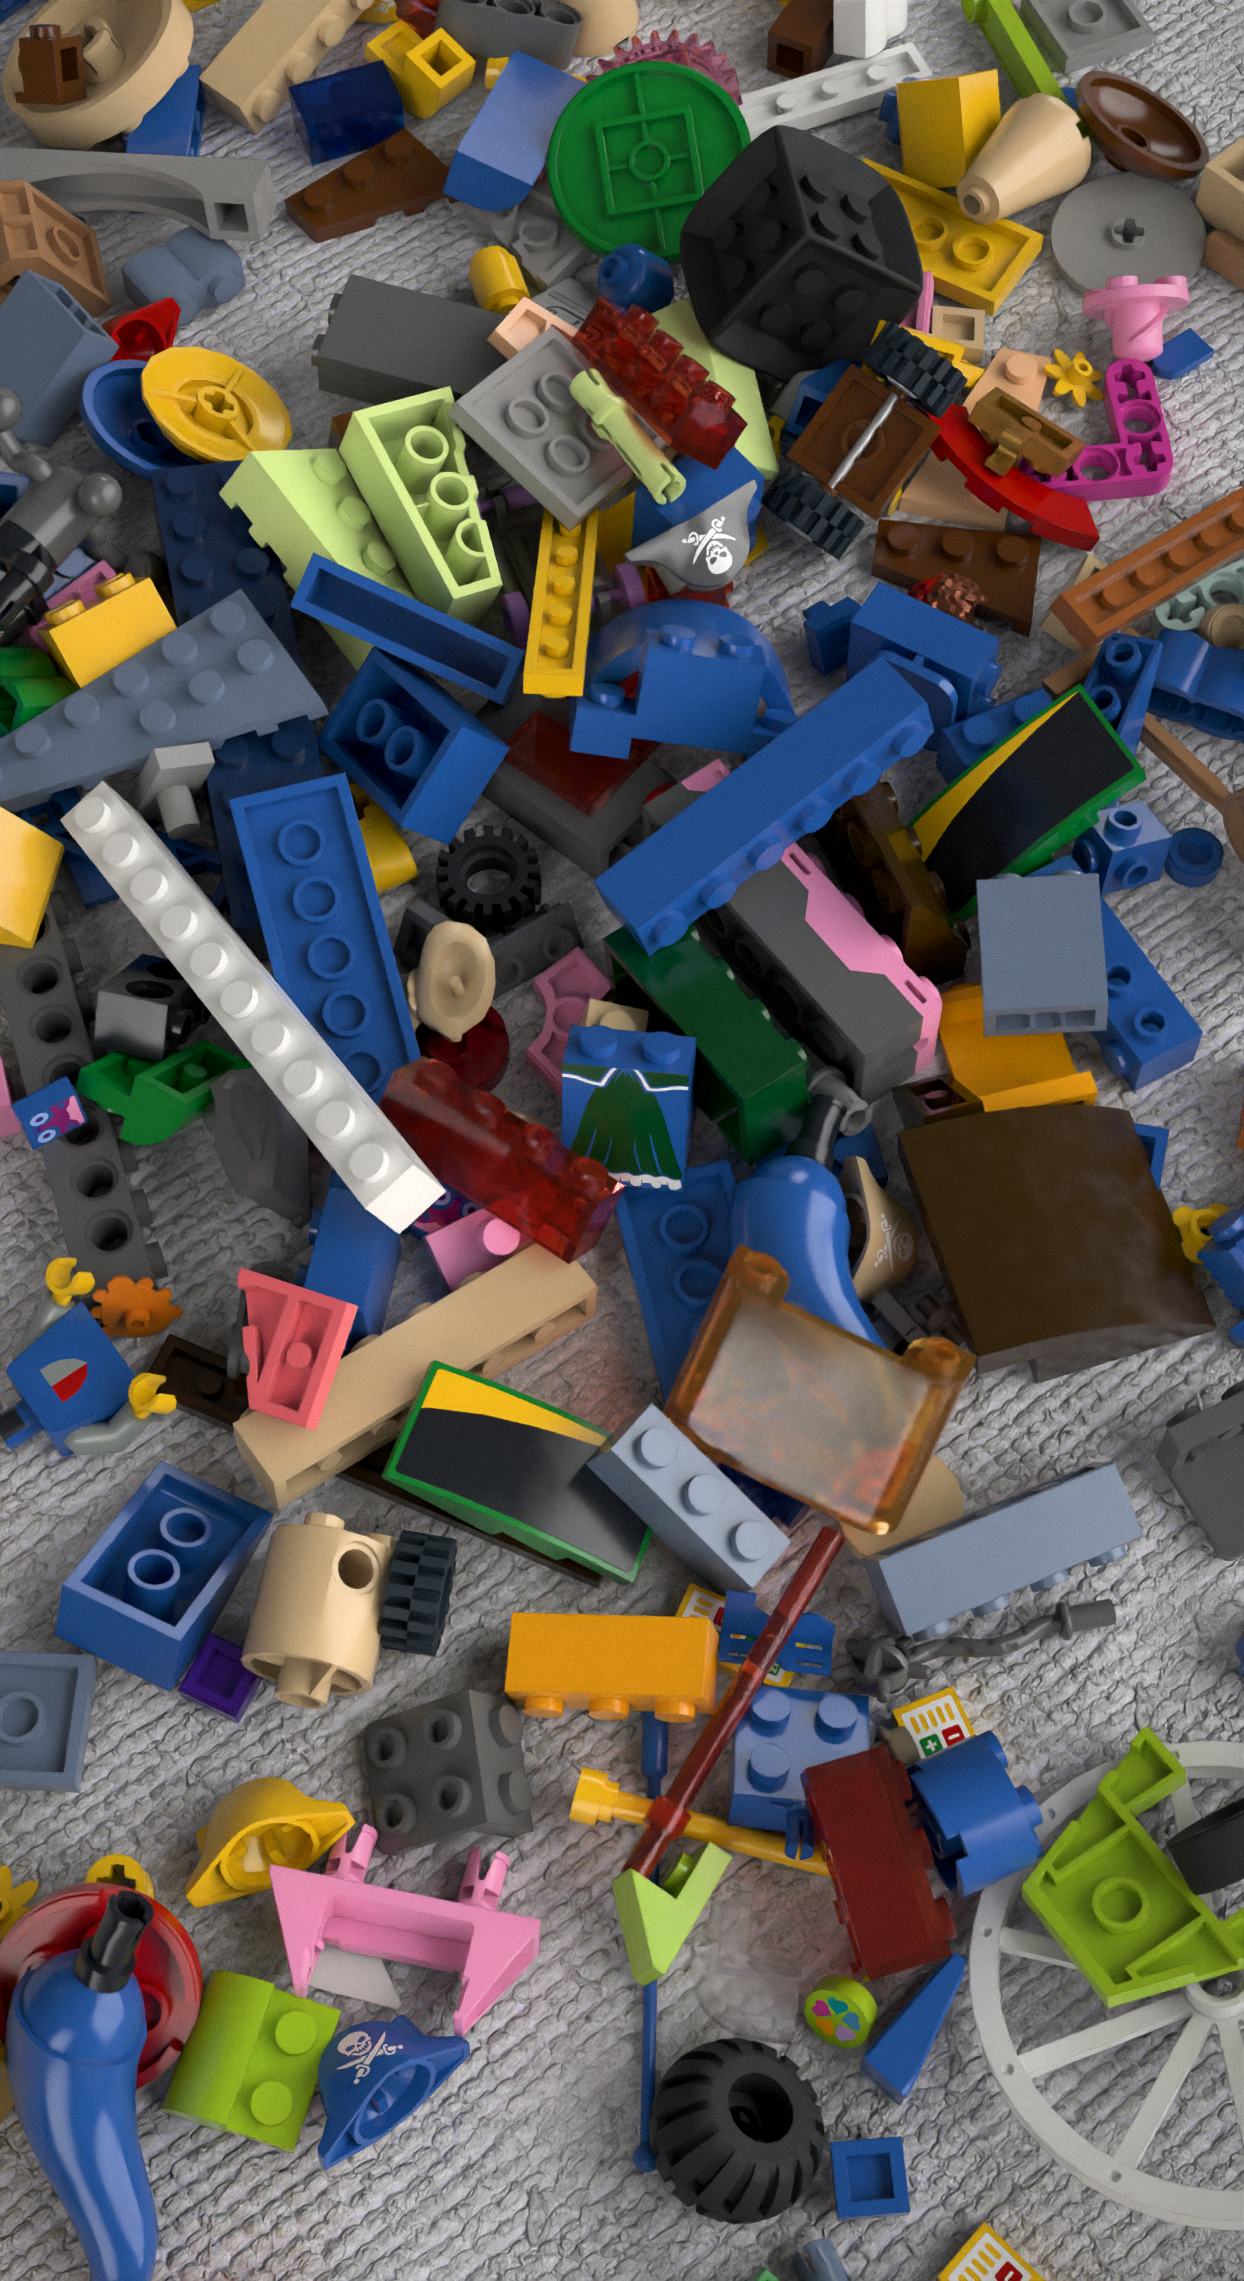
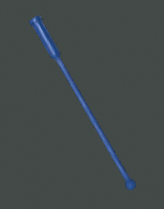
M642 1711L641 1774L647 1779V1798L661 1802V1779L668 1774L669 1722L656 1719L654 1717L655 1711ZM647 1827L646 1878L659 1887L660 1830ZM657 1980L643 1986L640 2145L636 2147L633 2153L634 2165L638 2170L646 2173L657 2169L655 2165L657 2155L652 2154L648 2128L651 2121L650 2109L655 2097Z

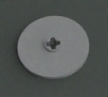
M1122 173L1106 175L1088 181L1072 191L1064 199L1056 211L1052 222L1050 248L1055 265L1061 275L1075 289L1084 294L1090 290L1106 288L1105 281L1117 276L1138 277V285L1154 284L1156 279L1166 276L1186 277V283H1188L1196 274L1201 264L1206 233L1198 209L1179 189L1160 179ZM1122 235L1133 236V243L1123 242Z

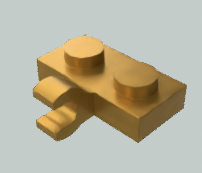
M995 387L976 402L967 419L980 428L982 435L986 439L999 445L995 452L987 458L984 465L1002 477L1009 472L1017 459L1022 455L1025 457L1027 464L1034 470L1044 474H1052L1058 478L1078 460L1086 445L1077 437L998 387Z

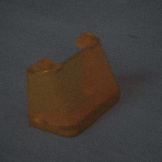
M739 1244L728 1261L670 1391L663 1414L703 1454L858 1530L880 1535L893 1532L900 1525L931 1463L978 1356L959 1348L950 1340L941 1337L914 1340L908 1346L903 1357L784 1301L790 1283L787 1272L772 1256L756 1252Z

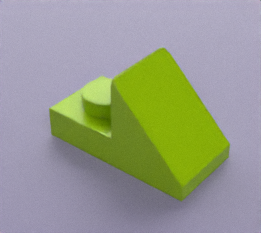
M708 1842L690 1855L682 1851L662 1878L660 1887L664 1890L631 1868H628L612 1880L633 1979L643 1986L666 1974L733 1858L712 1842Z

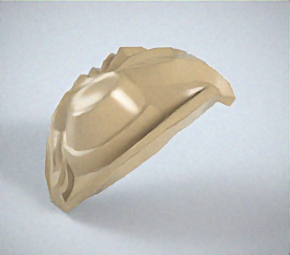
M447 920L435 925L427 935L422 948L419 966L416 970L409 973L406 983V990L408 992L406 1002L414 1032L423 1023L430 1030L438 1032L446 1041L460 1042L462 1035L483 1020L489 1010L496 985L495 960L486 938L469 924Z

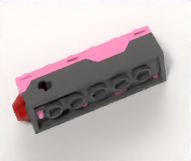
M719 758L680 783L670 782L662 784L648 795L642 808L644 841L731 773ZM795 842L785 849L783 856L775 865L767 870L757 871L738 886L728 902L718 908L709 909L692 923L789 1035L798 1043L807 1044L828 1066L839 1068L846 1077V1084L869 1106L889 1093L892 1087L899 1086L933 1062L943 1005L938 990L926 977H917L903 961L902 953L897 944L888 935H879L866 921L864 911L858 901L849 893L842 894L828 879L827 871L819 858L811 852L805 854Z

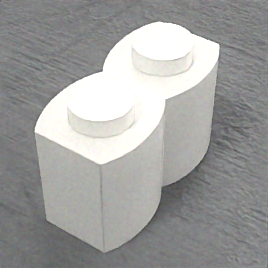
M833 0L834 54L866 59L881 52L887 44V39L895 37L905 30L907 26L908 0Z

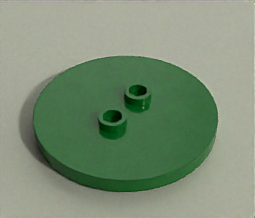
M664 61L634 62L611 69L580 89L565 106L554 126L547 152V178L556 211L570 234L586 249L602 259L623 244L635 243L666 260L670 266L681 264L679 240L682 227L688 215L708 188L751 143L749 129L739 107L731 96L714 80L697 70Z

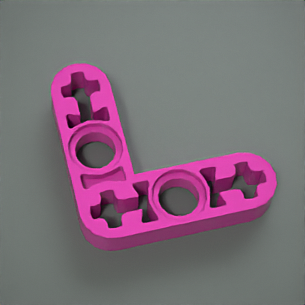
M1127 358L1116 360L1109 365L1105 374L1102 393L1113 443L1085 446L1078 460L1066 470L1070 471L1069 481L1066 480L1067 472H1064L1057 478L1052 474H1044L1034 470L1027 464L1025 457L1019 464L1020 471L1040 482L1038 475H1043L1044 480L1048 482H1040L1041 484L1061 493L1085 499L1086 502L1151 496L1163 491L1170 480L1173 468V453L1154 376L1150 367L1137 359ZM1124 382H1128L1130 388L1135 389L1132 400L1127 401L1128 391ZM1133 419L1142 420L1150 425L1151 430L1145 433H1134L1129 431L1124 426V423ZM1148 452V467L1154 472H1147L1146 467L1140 465L1142 453ZM1088 466H1098L1103 468L1109 476L1099 481L1090 480L1083 476L1080 470Z

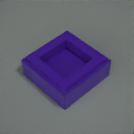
M209 1632L178 1688V1692L181 1697L239 1724L263 1677L254 1674L244 1667L241 1661L243 1647Z

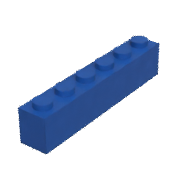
M879 656L596 878L593 882L606 907L648 956H651L661 947L674 944L686 933L689 925L709 909L718 908L728 902L736 892L737 887L757 871H764L775 865L783 856L785 849L806 833H813L822 828L829 821L833 812L854 795L859 796L869 791L877 783L880 775L901 758H908L916 754L925 745L928 737L934 733L927 702L882 656Z

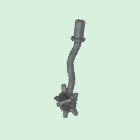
M1111 1599L1069 1607L1064 1602H1057L1055 1614L1041 1616L1013 1632L996 1638L973 1639L956 1637L935 1639L909 1649L908 1647L912 1643L910 1636L901 1635L894 1640L888 1635H882L876 1639H867L862 1642L849 1638L845 1643V1647L852 1653L850 1664L832 1669L830 1678L833 1682L853 1680L868 1695L877 1697L878 1702L887 1703L890 1700V1694L902 1690L909 1682V1679H929L931 1668L921 1663L949 1656L972 1658L1000 1657L1018 1651L1033 1641L1054 1632H1059L1064 1640L1069 1641L1075 1632L1115 1625L1116 1613Z

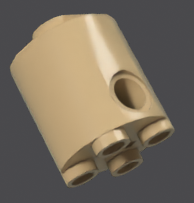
M321 1512L306 1513L304 1524H279L276 1530L272 1532L241 1661L244 1667L254 1674L276 1684L275 1698L298 1707L321 1709L327 1706L329 1695H360L372 1689L381 1649L380 1627L383 1620L382 1609L386 1601V1585L390 1578V1566L392 1560H394L395 1547L397 1542H399L396 1538L379 1533L360 1535L343 1530L345 1522L341 1518Z

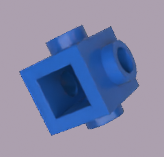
M1143 800L1099 810L1097 815L1100 822L1077 836L1072 849V858L1084 874H1099L1100 895L1136 888L1143 884L1159 881L1173 838Z

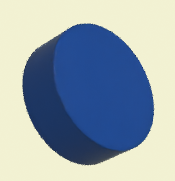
M1185 828L1174 833L1164 864L1167 875L1176 883L1187 887H1201L1212 882L1217 877L1224 858V850L1219 839L1211 832L1201 828Z

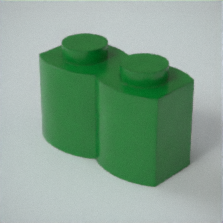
M0 647V734L4 737L77 691L68 679L58 676L54 664L39 648Z

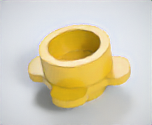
M1213 1203L1208 1209L1198 1210L1181 1206L1174 1211L1172 1219L1179 1230L1184 1254L1190 1262L1204 1265V1262L1197 1258V1253L1212 1236L1204 1235L1200 1230H1209L1215 1220L1230 1212L1229 1208L1225 1205Z

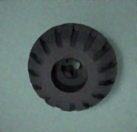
M728 2038L708 2042L682 2055L667 2070L658 2086L650 2109L651 2121L648 2125L652 2154L657 2155L655 2165L664 2183L672 2180L677 2187L673 2194L685 2206L691 2207L696 2204V2213L718 2222L725 2221L733 2225L751 2224L779 2215L793 2206L807 2191L819 2168L824 2149V2124L821 2107L815 2104L817 2094L808 2078L801 2081L797 2076L796 2072L800 2068L786 2055L777 2058V2050L773 2047L757 2041Z

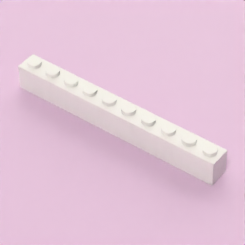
M102 781L60 819L65 828L366 1210L400 1234L446 1192L136 809Z

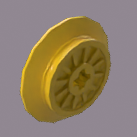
M170 347L151 356L140 376L142 399L163 435L181 452L201 463L244 460L250 451L285 450L292 437L289 412L276 390L254 370L225 354L200 347Z

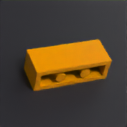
M512 1612L504 1691L518 1707H523L524 1714L538 1718H559L563 1716L564 1709L589 1710V1716L602 1720H625L629 1717V1711H655L654 1717L661 1721L673 1723L692 1722L695 1720V1713L714 1714L719 1634L708 1617Z

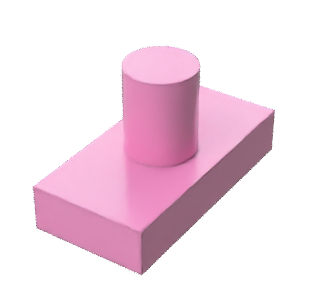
M532 1183L423 1236L422 1239L448 1293L454 1292L459 1283L469 1275L479 1271L486 1273L506 1261L511 1252L521 1244L528 1241L538 1242L553 1232L556 1233L559 1239H561V1236L536 1183Z

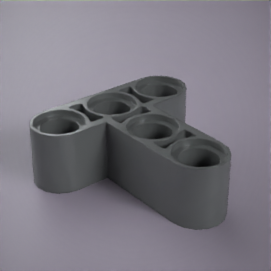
M440 0L432 34L441 27L467 53L491 58L509 57L510 59L516 49L562 71L566 70L570 65L583 17L575 8L553 0Z

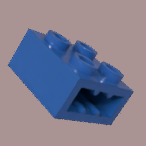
M329 1187L324 1209L315 1208L310 1221L308 1241L309 1245L314 1246L310 1264L300 1265L295 1285L358 1306L341 1356L342 1359L363 1338L373 1334L382 1335L402 1246L399 1234L366 1210L351 1190Z

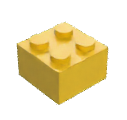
M121 572L93 587L97 594L96 598L84 604L81 599L76 601L70 599L44 613L48 623L38 628L37 631L62 676L68 679L77 691L177 629L150 577H133L130 572L126 574Z

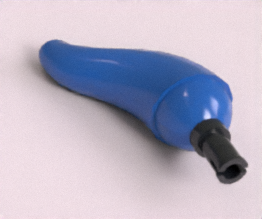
M817 1094L809 1099L808 1109L798 1137L789 1142L785 1156L774 1157L752 1171L747 1180L741 1181L733 1191L726 1223L729 1260L741 1292L764 1323L790 1348L813 1366L847 1404L852 1430L858 1436L881 1445H896L901 1441L907 1422V1386L894 1357L865 1314L853 1285L848 1259L851 1227L848 1215L846 1214L847 1202L837 1177L831 1173L836 1158L832 1148L843 1117L846 1115L847 1108L834 1097Z
M125 1890L119 1891L117 1896L115 1894L110 1896L106 1905V1911L94 1936L84 1940L80 1948L54 1955L39 1967L25 1972L13 1991L6 2021L5 2061L17 2115L35 2157L72 2220L89 2262L90 2281H151L154 2274L159 2242L155 2203L137 2129L135 2102L137 2070L148 2035L143 1995L138 1980L133 1974L136 1965L134 1952L146 1927L152 1921L154 1911L152 1905L142 1895Z

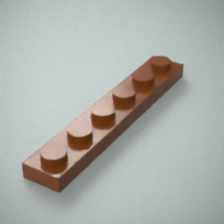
M1244 486L1061 593L1049 609L1087 651L1244 554Z

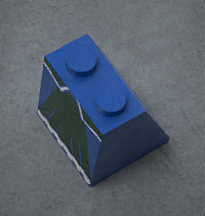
M571 1025L562 1063L561 1180L683 1192L697 1112L696 1037L679 1036L662 1031L648 1033L617 1030L601 1025L590 1027Z

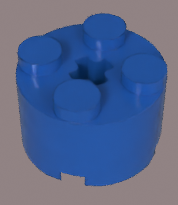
M987 1730L979 1735H971L897 1772L898 1787L905 1808L916 1802L918 1804L917 1816L920 1825L913 1829L929 1862L949 1891L957 1888L958 1898L961 1899L1034 1864L1037 1858L1043 1855L1040 1841L1033 1829L1043 1823L1040 1809L1032 1793L1025 1785L1017 1788L1014 1787L1005 1771L1008 1768L1005 1752L991 1730Z

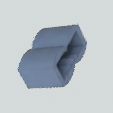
M192 226L175 234L164 246H154L139 252L121 267L126 295L138 308L163 298L172 297L181 308L177 328L189 323L203 308L215 307L232 300L246 285L242 260L239 255L224 240L210 239Z

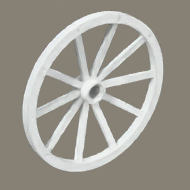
M1195 1741L1165 1745L1186 1770V1784L1170 1794L1177 1833L1197 1822L1188 1779L1226 1778L1244 1780V1743ZM1126 1755L1103 1763L1073 1779L1039 1806L1043 1823L1033 1829L1040 1841L1043 1854L1059 1838L1072 1819L1077 1821L1097 1794V1786L1110 1769L1115 1770ZM1041 1857L1037 1858L1034 1864L985 1887L981 1894L973 1923L969 1952V1985L975 2023L984 2056L998 2088L1018 2120L1033 2139L1058 2164L1089 2187L1117 2203L1148 2216L1180 2225L1213 2230H1244V2190H1213L1185 2186L1136 2170L1210 2033L1216 2034L1219 2037L1244 2150V2046L1240 2030L1244 2028V1969L1169 1990V1992L1176 1994L1017 2055L1009 2037L1002 2012L999 1968L1001 1952L1078 1969L1054 1938L1006 1927L1021 1886ZM1211 1892L1198 1895L1215 1915ZM1221 1978L1232 1982L1237 1989L1228 1996L1215 1997L1206 1993L1201 1987L1209 1980ZM1190 2017L1114 2157L1102 2152L1075 2132L1052 2109L1031 2081L1034 2077Z

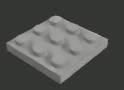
M551 326L457 400L448 416L571 531L636 475L609 440L598 436L591 426L593 420L590 415L570 394L569 387L575 376L585 370L589 378L594 382L589 375V369L598 370L610 389L618 397L626 398L635 411L633 416L636 421L645 429L662 452L672 438L554 326Z

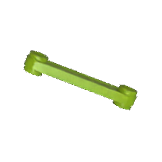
M961 0L966 20L970 24L977 23L1020 99L1028 98L1032 94L1044 93L1059 98L1072 108L1015 11L1012 0ZM1077 108L1073 109L1080 119L1075 125L1082 139L1088 136L1090 140V135L1079 116Z

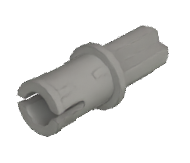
M799 1042L809 1062V1067L806 1069V1085L810 1096L822 1094L841 1101L846 1106L847 1112L845 1117H843L839 1130L846 1136L860 1133L870 1123L873 1114L872 1108L865 1101L861 1100L846 1084V1077L839 1068L828 1066L807 1044Z

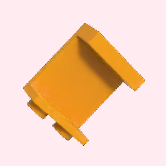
M962 983L940 994L943 1005L937 1035L950 1074L983 1101L985 1112L1044 1105L1094 1106L1098 1090L1091 1071L1076 1072L1063 1033L984 1037L981 985Z

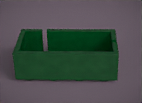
M689 925L686 933L677 942L667 947H661L651 956H648L623 926L604 937L603 944L607 969L611 973L609 982L613 1003L649 1011L646 1032L648 1033L662 1031L679 1036L696 1037L697 1106L710 1121H713L738 1105V1111L718 1123V1130L746 1163L752 1166L796 1138L808 1109V1101L811 1099L806 1085V1069L809 1067L807 1056L793 1037L788 1036L784 1039L775 1029L769 1012L757 997L751 996L748 998L741 991L728 964L721 957L717 956L713 959L706 952L693 925Z

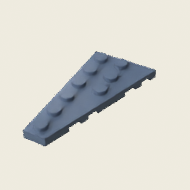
M239 589L1 738L0 807L13 813L49 802L54 792L80 784L85 790L94 788L100 782H105L104 777L129 769H133L135 774H139L155 748L209 742L211 751L222 748L226 739L256 730L258 736L278 731V723L306 714L309 720L329 715L317 692L242 589Z

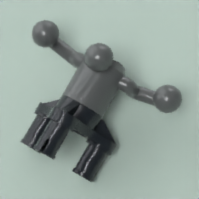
M0 386V456L11 470L27 475L30 478L28 489L0 519V647H11L29 625L37 626L45 617L44 613L49 611L44 594L55 582L52 574L78 545L99 562L104 559L116 574L130 572L133 577H150L157 591L163 588L167 581V574L163 559L155 553L143 551L128 557L107 540V531L100 520L118 511L122 503V488L115 478L103 472L92 473L84 477L70 466H51L41 456L25 452L21 448L11 429L18 425L22 417V403L16 393L3 386Z

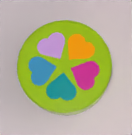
M834 1974L821 1978L804 2004L805 2017L812 2030L826 2042L841 2048H854L863 2044L878 2019V2008L870 1992L856 1980L843 1975Z

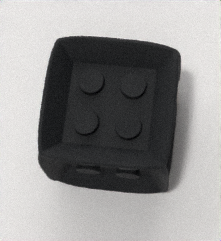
M775 125L755 138L731 162L695 204L680 233L679 248L683 273L696 320L704 335L716 348L730 358L786 384L797 372L823 369L839 359H847L861 365L863 363L861 358L870 347L879 321L884 320L900 325L916 305L923 290V270L918 248L906 211L894 188L879 172L853 155L814 135L789 126Z

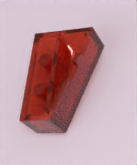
M883 1745L805 1768L799 1776L821 1859L823 1862L826 1861L837 1900L833 1901L837 1920L840 1925L845 1924L856 1962L849 1964L853 1979L862 1983L952 1956L947 1941L956 1939L954 1921L943 1896L936 1899L933 1898L925 1871L934 1869V1859L924 1829L922 1827L912 1829L904 1801L913 1799L910 1780L901 1758L890 1760L887 1747Z

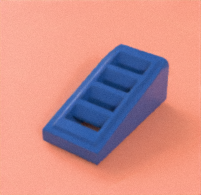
M957 1952L954 1955L952 1953L949 1954L863 2054L860 2061V2070L900 2106L904 2099L909 2096L965 1974L964 1967L967 1961Z

